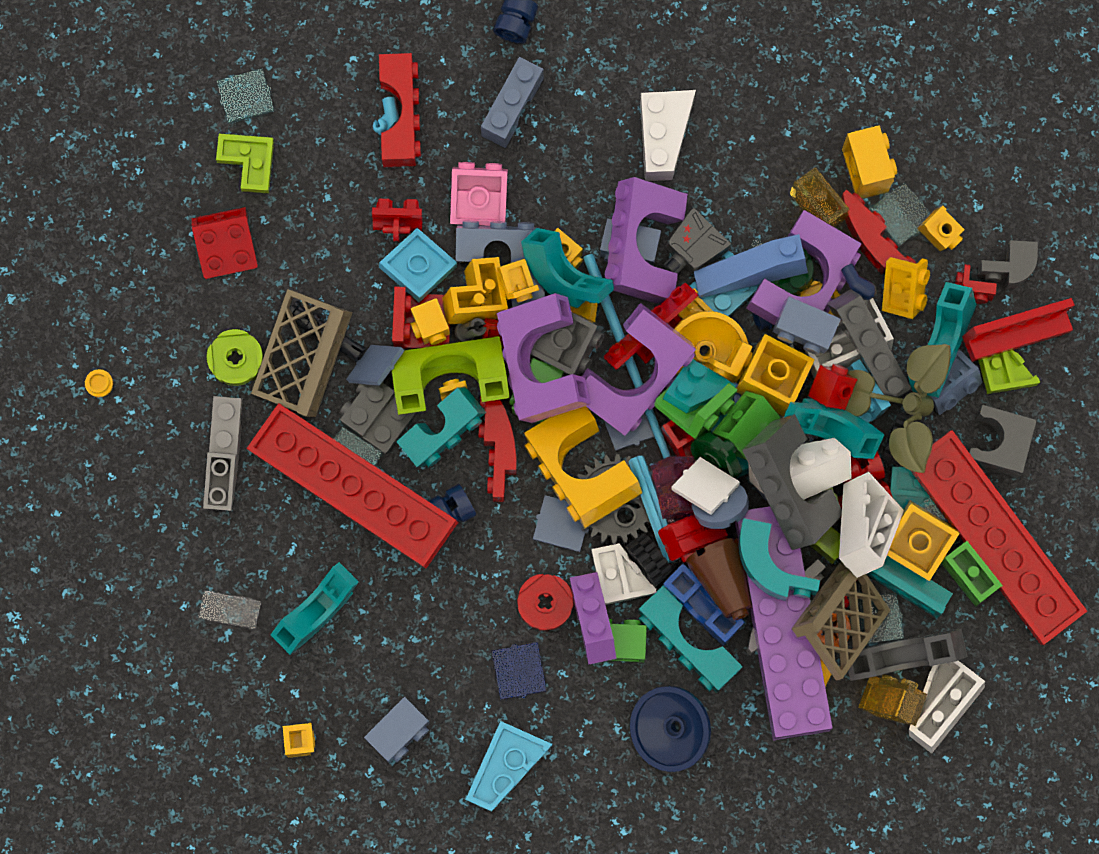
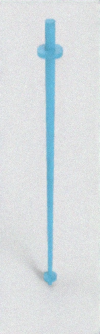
M594 255L584 256L583 260L589 275L602 278ZM608 295L600 303L615 340L618 343L625 335L611 298ZM631 356L625 362L634 387L637 388L643 385L634 358ZM653 408L651 410L647 409L645 411L646 417L672 481L675 484L679 479L677 470ZM678 494L686 516H692L693 512L688 500Z

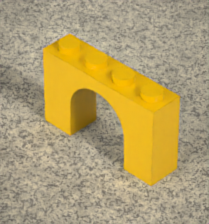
M586 406L549 417L524 433L528 442L524 446L532 459L538 458L541 463L538 466L546 480L550 478L553 480L555 485L552 488L560 501L563 499L567 501L569 506L566 509L574 522L580 520L584 528L642 494L639 481L624 460L591 479H576L562 470L563 461L567 453L579 443L599 432L596 419Z

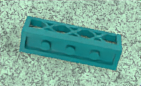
M886 556L882 567L866 574L935 618L942 615L946 604L953 595V593L934 581H928L889 556Z

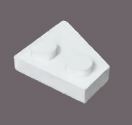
M620 544L591 550L605 605L650 596L656 593V588L646 579L639 567L629 558Z

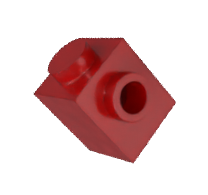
M833 364L832 367L820 365L808 396L826 407L845 410L857 379L849 375V369L838 364Z

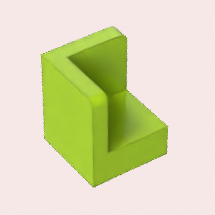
M831 526L815 544L810 546L833 564L839 557L840 533Z

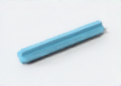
M643 455L636 456L629 460L631 471L639 481L642 490L640 496L660 551L668 561L667 563L674 562L669 559L665 550L666 546L663 545L658 534L661 528L668 525L667 518Z

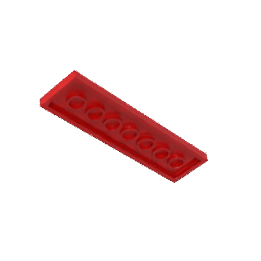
M279 403L246 448L425 569H427L459 523L456 519Z
M953 430L947 432L934 442L927 460L925 472H911L951 526L959 531V536L963 542L968 541L1003 585L999 590L1040 645H1045L1087 612L1086 608Z

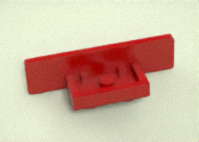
M684 283L675 288L663 303L654 307L651 311L672 328H675L681 321L678 314L697 298L698 294L688 284ZM628 333L620 342L610 347L604 355V359L616 370L635 353L645 363L650 361L654 354Z

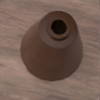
M728 538L704 547L705 551L699 557L696 552L690 555L686 560L688 567L726 618L732 617L733 621L748 616V610L752 608L746 572L739 555V539L736 538L734 541L733 538Z

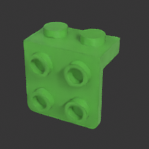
M728 383L706 405H700L696 410L685 413L663 400L665 393L669 389L668 387L655 400L654 405L680 428L696 439L706 429L708 431L711 430L719 420V417L722 414L725 416L735 404L733 398L737 389Z

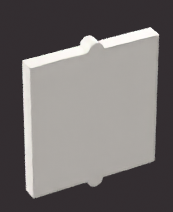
M700 457L688 470L685 469L683 471V475L672 486V491L712 515L723 502H728V497L740 485V482Z

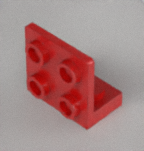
M246 207L192 218V231L205 279L257 268L258 264L249 230Z
M394 287L393 347L418 349L449 344L450 335L446 336V340L439 344L431 345L427 343L424 345L422 337L416 339L410 324L415 322L411 308L436 298L445 318L442 300L444 295L428 294L418 302L410 294H407L406 287Z

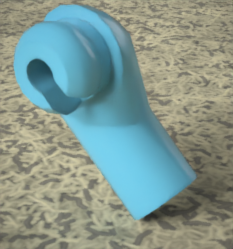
M395 97L382 99L385 114L378 121L375 120L373 122V130L379 135L392 128L399 120Z

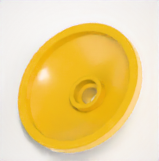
M701 311L693 313L681 320L674 328L693 343L696 349L693 352L695 353L693 359L712 371L715 366L708 362L710 357L725 363L737 339L748 343L747 337L739 324L720 312ZM704 345L708 346V352L705 355H701L700 348ZM682 366L676 373L677 376L684 366ZM742 367L738 377L730 374L726 379L732 383L734 381L737 382L743 375L746 367Z

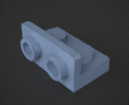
M960 350L956 354L939 398L930 396L934 402L935 411L939 415L946 410L952 409L959 400L967 394L975 392L982 384L979 368Z

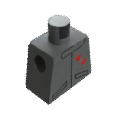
M693 208L668 241L667 250L673 256L663 266L667 271L677 274L685 267L694 275V271L709 266L721 258L723 254L730 250L731 243Z

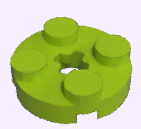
M238 329L227 330L219 334L218 338L210 344L207 351V363L216 379L221 383L231 386L244 385L256 379L263 360V352L258 341L249 333ZM232 351H237L239 355H243V359L239 360L238 364H233L232 361L227 360L228 357L232 356Z

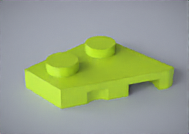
M1014 350L978 360L987 394L1037 386L1040 383L1039 378L1036 375L1032 376L1023 365L1025 362L1023 358Z

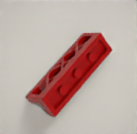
M1072 298L971 328L962 336L971 361L974 362L1073 331L1067 311L1075 306Z

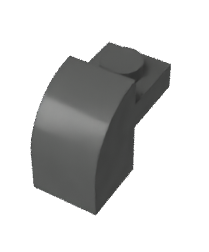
M1010 240L1006 246V262L982 260L978 266V278H985L986 282H1001L1002 279H1005V290L1020 287L1028 280L1036 267L1038 242Z

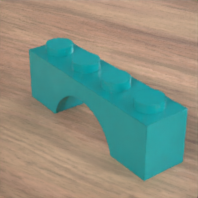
M948 282L945 283L936 305L935 325L928 345H950L951 357L947 376L963 340L962 336L965 334L977 306L972 288ZM909 378L912 391L917 392L914 388L916 381ZM945 381L937 391L927 393V395L939 398Z
M662 586L639 608L638 613L641 615L638 618L643 625H647L649 631L652 628L660 635L658 638L660 643L669 651L673 648L680 655L678 661L688 671L694 669L700 676L698 679L699 683L707 691L710 692L713 689L718 693L742 669L741 664L723 646L714 650H701L686 642L680 632L678 622L683 605Z

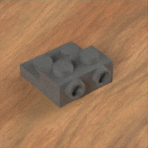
M571 312L574 324L542 335L535 342L531 355L570 375L580 376L592 364V359L589 356L593 348L598 349L604 340V334L601 333L604 327Z
M383 382L380 386L359 384L356 389L358 393L353 403L348 400L339 412L342 416L340 422L371 446L387 455L418 412L398 415L395 392Z

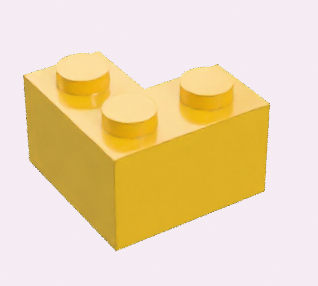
M499 257L472 259L464 270L467 286L449 288L442 298L447 325L466 323L475 318H480L483 321L485 318L498 320L497 313L508 309L505 291L497 270L500 267Z

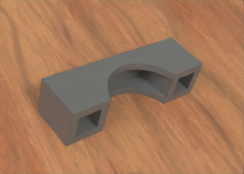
M850 289L827 303L832 314L841 318L839 322L840 328L853 343L865 368L874 377L882 393L887 396L899 397L912 389L861 295Z
M962 629L864 647L848 670L850 681L908 668L956 662L966 658L968 655Z

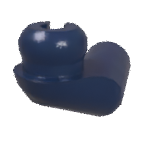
M849 264L841 269L850 289L860 294L863 300H871L875 296L876 287L874 284L860 277L853 264Z

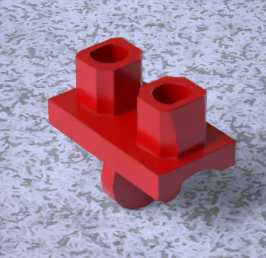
M380 198L376 208L372 207L373 230H383V233L393 234V241L399 242L400 234H410V231H414L416 228L422 231V209H419L417 199H407L403 203V208H393L392 200Z

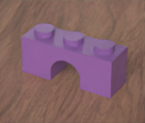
M594 572L570 577L573 601L577 618L580 622L588 664L616 659L614 638L598 573Z

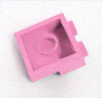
M458 162V167L452 168L450 224L463 225V221L472 220L479 221V225L490 226L492 221L505 222L508 169H502V164L486 163V168H475V163Z

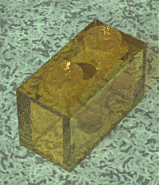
M816 167L793 183L790 194L803 210L833 227H836L846 219L850 210L849 207Z
M883 674L882 678L869 677L858 708L878 718L916 726L928 694L917 689L918 684L913 681L902 679L899 682L898 679Z

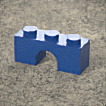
M684 564L663 583V586L683 605L682 608L722 646L743 627L745 622L742 619L733 621L732 617L726 618L693 572Z

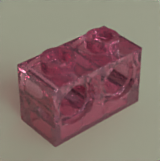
M694 456L667 457L651 465L662 519H684L694 515L692 503L672 491V486L683 475V471L685 469L688 470L695 463Z

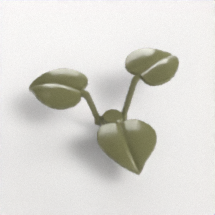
M947 344L926 345L917 348L911 353L907 361V374L910 379L916 381L914 388L918 393H909L904 399L872 393L875 380L870 373L863 370L848 371V374L855 377L857 381L845 409L854 416H861L869 410L871 398L903 404L904 410L908 414L913 415L904 421V428H897L892 431L889 439V448L893 458L901 466L918 473H924L926 470L927 460L932 450L933 438L929 427L921 422L914 421L921 420L922 417L928 416L933 411L934 402L927 393L937 391L946 379L951 357L950 345Z

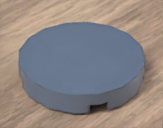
M741 485L728 497V502H723L712 515L692 503L695 518L702 526L710 529H724L730 527V523L734 521L738 523L744 518L749 509L748 496Z

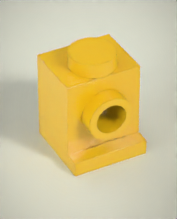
M944 206L935 209L917 228L939 251L945 250L947 247L951 250L955 248L963 239L960 234L965 230L946 211ZM943 225L949 230L948 234L943 233Z
M312 723L283 726L285 755L288 758L308 756L314 752L315 737L314 731H312Z

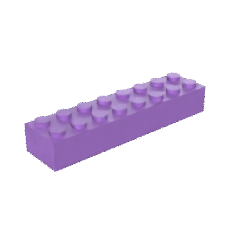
M771 507L748 510L744 516L745 519L772 524L768 551L773 563L780 570L788 574L805 577L801 549H791ZM743 519L738 523L735 521L738 539ZM746 573L752 603L750 611L773 741L829 732L832 729V722L820 657L806 636L797 638L792 630L794 624L810 604V599L794 596V591L791 590L788 592L786 601L774 598L759 589Z

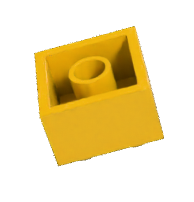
M880 125L847 133L842 148L854 192L862 199L889 192L895 175H897L896 163L894 159H889L887 149L890 148L887 134L881 132Z
M764 334L756 345L752 358L736 387L737 393L743 395L745 391H749L763 396L773 409L784 417L790 402L796 401L815 359Z
M909 501L904 509L887 556L930 581L960 533L950 524L914 502Z

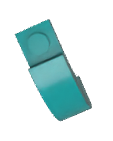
M536 228L521 241L526 263L538 283L549 294L556 293L568 297L570 306L578 308L585 301L599 304L614 290L613 280L584 274L568 261L562 248L559 232Z
M804 398L802 403L790 402L784 417L795 414L804 434H811L824 439H837L851 452V456L854 458L874 459L884 437L881 431L862 418L854 416L846 410L826 407L812 399Z
M743 518L739 534V555L744 570L752 582L766 594L784 601L788 597L789 590L794 591V596L801 598H810L811 595H816L819 590L820 580L788 574L780 570L773 563L768 551L772 524Z
M340 562L331 568L315 591L295 610L281 619L271 633V636L289 655L312 638L344 606L353 595L352 591L359 583L358 580Z

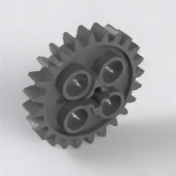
M616 454L615 461L612 462L608 455H605L603 464L594 459L595 468L592 469L585 465L584 470L587 475L578 474L577 479H591L599 476L621 462L619 454ZM628 456L625 460L629 468V460L631 459V456ZM652 477L653 483L656 482V477ZM655 487L657 494L660 493V488ZM639 495L628 502L640 505L639 509L624 504L586 528L583 526L582 531L591 529V539L595 538L598 534L601 535L602 544H604L608 537L611 538L612 545L616 544L617 538H621L624 545H626L627 536L631 535L633 539H636L638 537L637 531L647 534L648 531L645 524L651 525L642 498ZM628 511L632 514L633 519L630 523H621L617 518L618 513Z

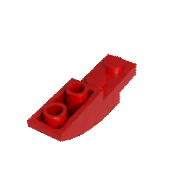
M848 190L842 194L840 202L847 227L853 239L861 243L859 247L861 252L881 274L885 272L886 261L890 257L917 264L911 257H904L897 250L898 246L893 240L888 237H882L887 226L884 224V218L876 211L871 212L866 208L864 200L858 194H851Z
M480 396V405L486 413L485 422L479 425V438H484V446L495 447V449H489V466H494L493 477H488L487 493L493 494V501L504 502L505 474L517 475L514 436L501 400L482 402Z

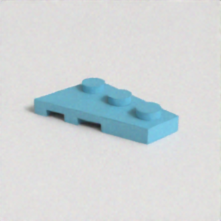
M500 721L465 800L492 812L553 744Z

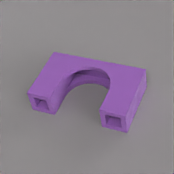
M636 177L618 181L615 191V211L612 216V234L608 245V264L605 270V278L613 280V291L657 304L663 303L670 296L671 292L676 288L677 273L657 268L647 263L638 250L636 233L644 217L665 224L683 221L685 219L688 194Z
M804 210L787 237L799 234L802 247L820 264L823 272V284L820 291L807 297L795 296L764 279L746 309L775 325L784 301L788 297L828 313L830 308L827 303L834 300L831 296L835 289L840 291L846 282L841 269L849 264L855 266L861 256L857 252L861 243Z
M554 293L497 313L499 321L497 329L503 340V357L508 364L510 374L508 382L514 393V411L519 420L534 423L591 404L585 377L571 374L553 381L541 383L534 376L530 366L532 348L542 335L574 324L568 297Z
M641 303L625 321L623 326L626 332L645 345L654 354L655 366L650 378L640 387L622 390L611 386L589 368L582 374V377L586 379L591 403L586 407L624 436L639 426L643 413L655 406L654 402L659 397L658 395L664 388L671 386L677 377L676 373L682 366L686 367L690 364L695 356L693 352L696 350L691 341Z

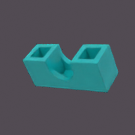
M457 387L437 405L445 416V426L440 433H434L426 423H418L396 441L416 467L428 466L429 468L441 459L440 453L446 448L450 450L462 440L460 436L466 430L470 432L482 423L480 418L486 411L466 387Z

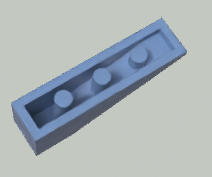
M798 234L769 241L694 271L699 298L759 285L764 279L771 282L806 274L808 271L800 235Z

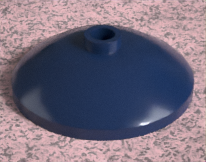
M662 686L647 692L636 703L631 715L630 733L635 749L649 765L662 771L677 772L692 767L703 757L710 742L711 726L704 706L692 693L676 686ZM676 721L681 725L680 731L675 727Z

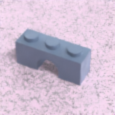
M521 57L518 58L481 125L482 137L504 148L507 147L518 127V121L528 101H532L543 81V68Z
M463 221V225H457L456 261L471 262L472 259L484 258L485 247L490 242L496 240L503 241L509 246L511 250V263L525 259L521 241L536 228L540 227H534V223L519 222L518 227L507 226V222L492 221L490 226H479V221Z

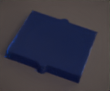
M537 642L520 646L513 644L512 647L492 651L501 700L519 696L526 698V695L546 692Z

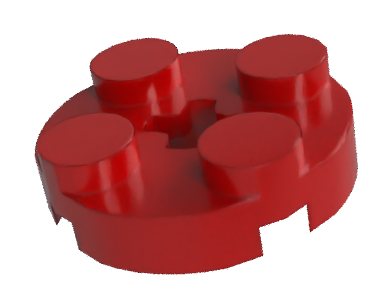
M538 574L529 578L520 588L517 599L518 611L521 618L530 627L539 631L554 630L561 627L569 619L573 609V594L569 585L562 578L555 575ZM543 595L545 598L552 597L553 600L550 603L552 607L550 609L546 607L541 609L538 606L540 604V596Z

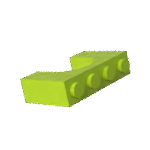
M500 336L405 350L392 370L398 415L426 411L424 399L425 386L435 377L447 373H464L474 377L479 383L482 402L510 398Z

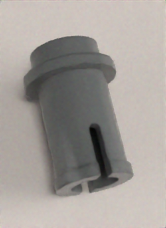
M475 318L472 321L457 324L454 331L455 337L461 342L471 341L474 337L481 336L486 332V327L479 328L485 322L480 318Z

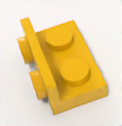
M892 257L886 261L882 311L913 319L920 311L925 309L927 304L925 286L930 277V271L927 270V259L922 258L917 264Z

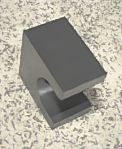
M982 405L977 411L975 421L979 424L988 425L996 431L999 438V446L996 450L990 452L982 451L978 448H971L968 452L981 469L1018 479L1024 471L1037 420Z

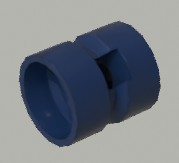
M504 0L501 6L503 14L497 17L493 32L507 41L518 44L526 43L531 30V26L528 23L534 21L538 5L532 0Z
M460 484L446 490L444 497L437 495L428 500V502L462 523L476 516V512ZM456 505V508L451 512L449 507Z

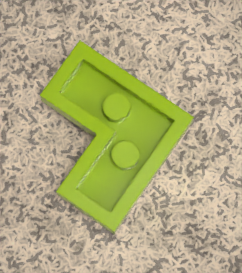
M219 134L216 161L217 163L243 165L241 191L269 193L274 139L269 137Z

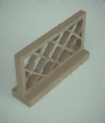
M287 289L251 394L276 404L279 403L304 416L316 417L353 312ZM293 297L301 300L306 310L294 317L290 310ZM308 303L313 304L315 306L310 308ZM321 308L329 310L327 322L318 326L312 312ZM308 315L313 329L301 335L296 320ZM291 323L296 338L284 343L280 334L284 326ZM316 333L319 340L318 347L309 352L303 339ZM299 342L304 355L292 361L286 347ZM282 350L287 364L275 369L271 361L273 353ZM306 359L310 367L309 373L299 378L294 365ZM290 368L295 381L283 387L277 373ZM273 376L278 390L270 394L261 391L264 379ZM296 385L301 394L298 404L289 402L285 393L286 390ZM280 394L281 397H282V399L279 398V397H276L275 395Z
M841 561L794 624L792 630L797 638L806 636L835 680L843 679L888 615L890 608L866 574L857 578ZM857 579L861 584L862 593H857ZM845 596L849 597L850 610L845 609ZM858 599L863 600V613L858 611ZM871 601L879 610L876 615H872ZM832 613L837 614L838 627L832 626ZM845 615L851 618V630L846 629ZM859 618L864 619V632H860ZM820 630L825 633V645L817 636ZM833 633H838L839 647L834 646ZM847 635L852 636V649H848ZM835 652L840 653V667L835 662Z

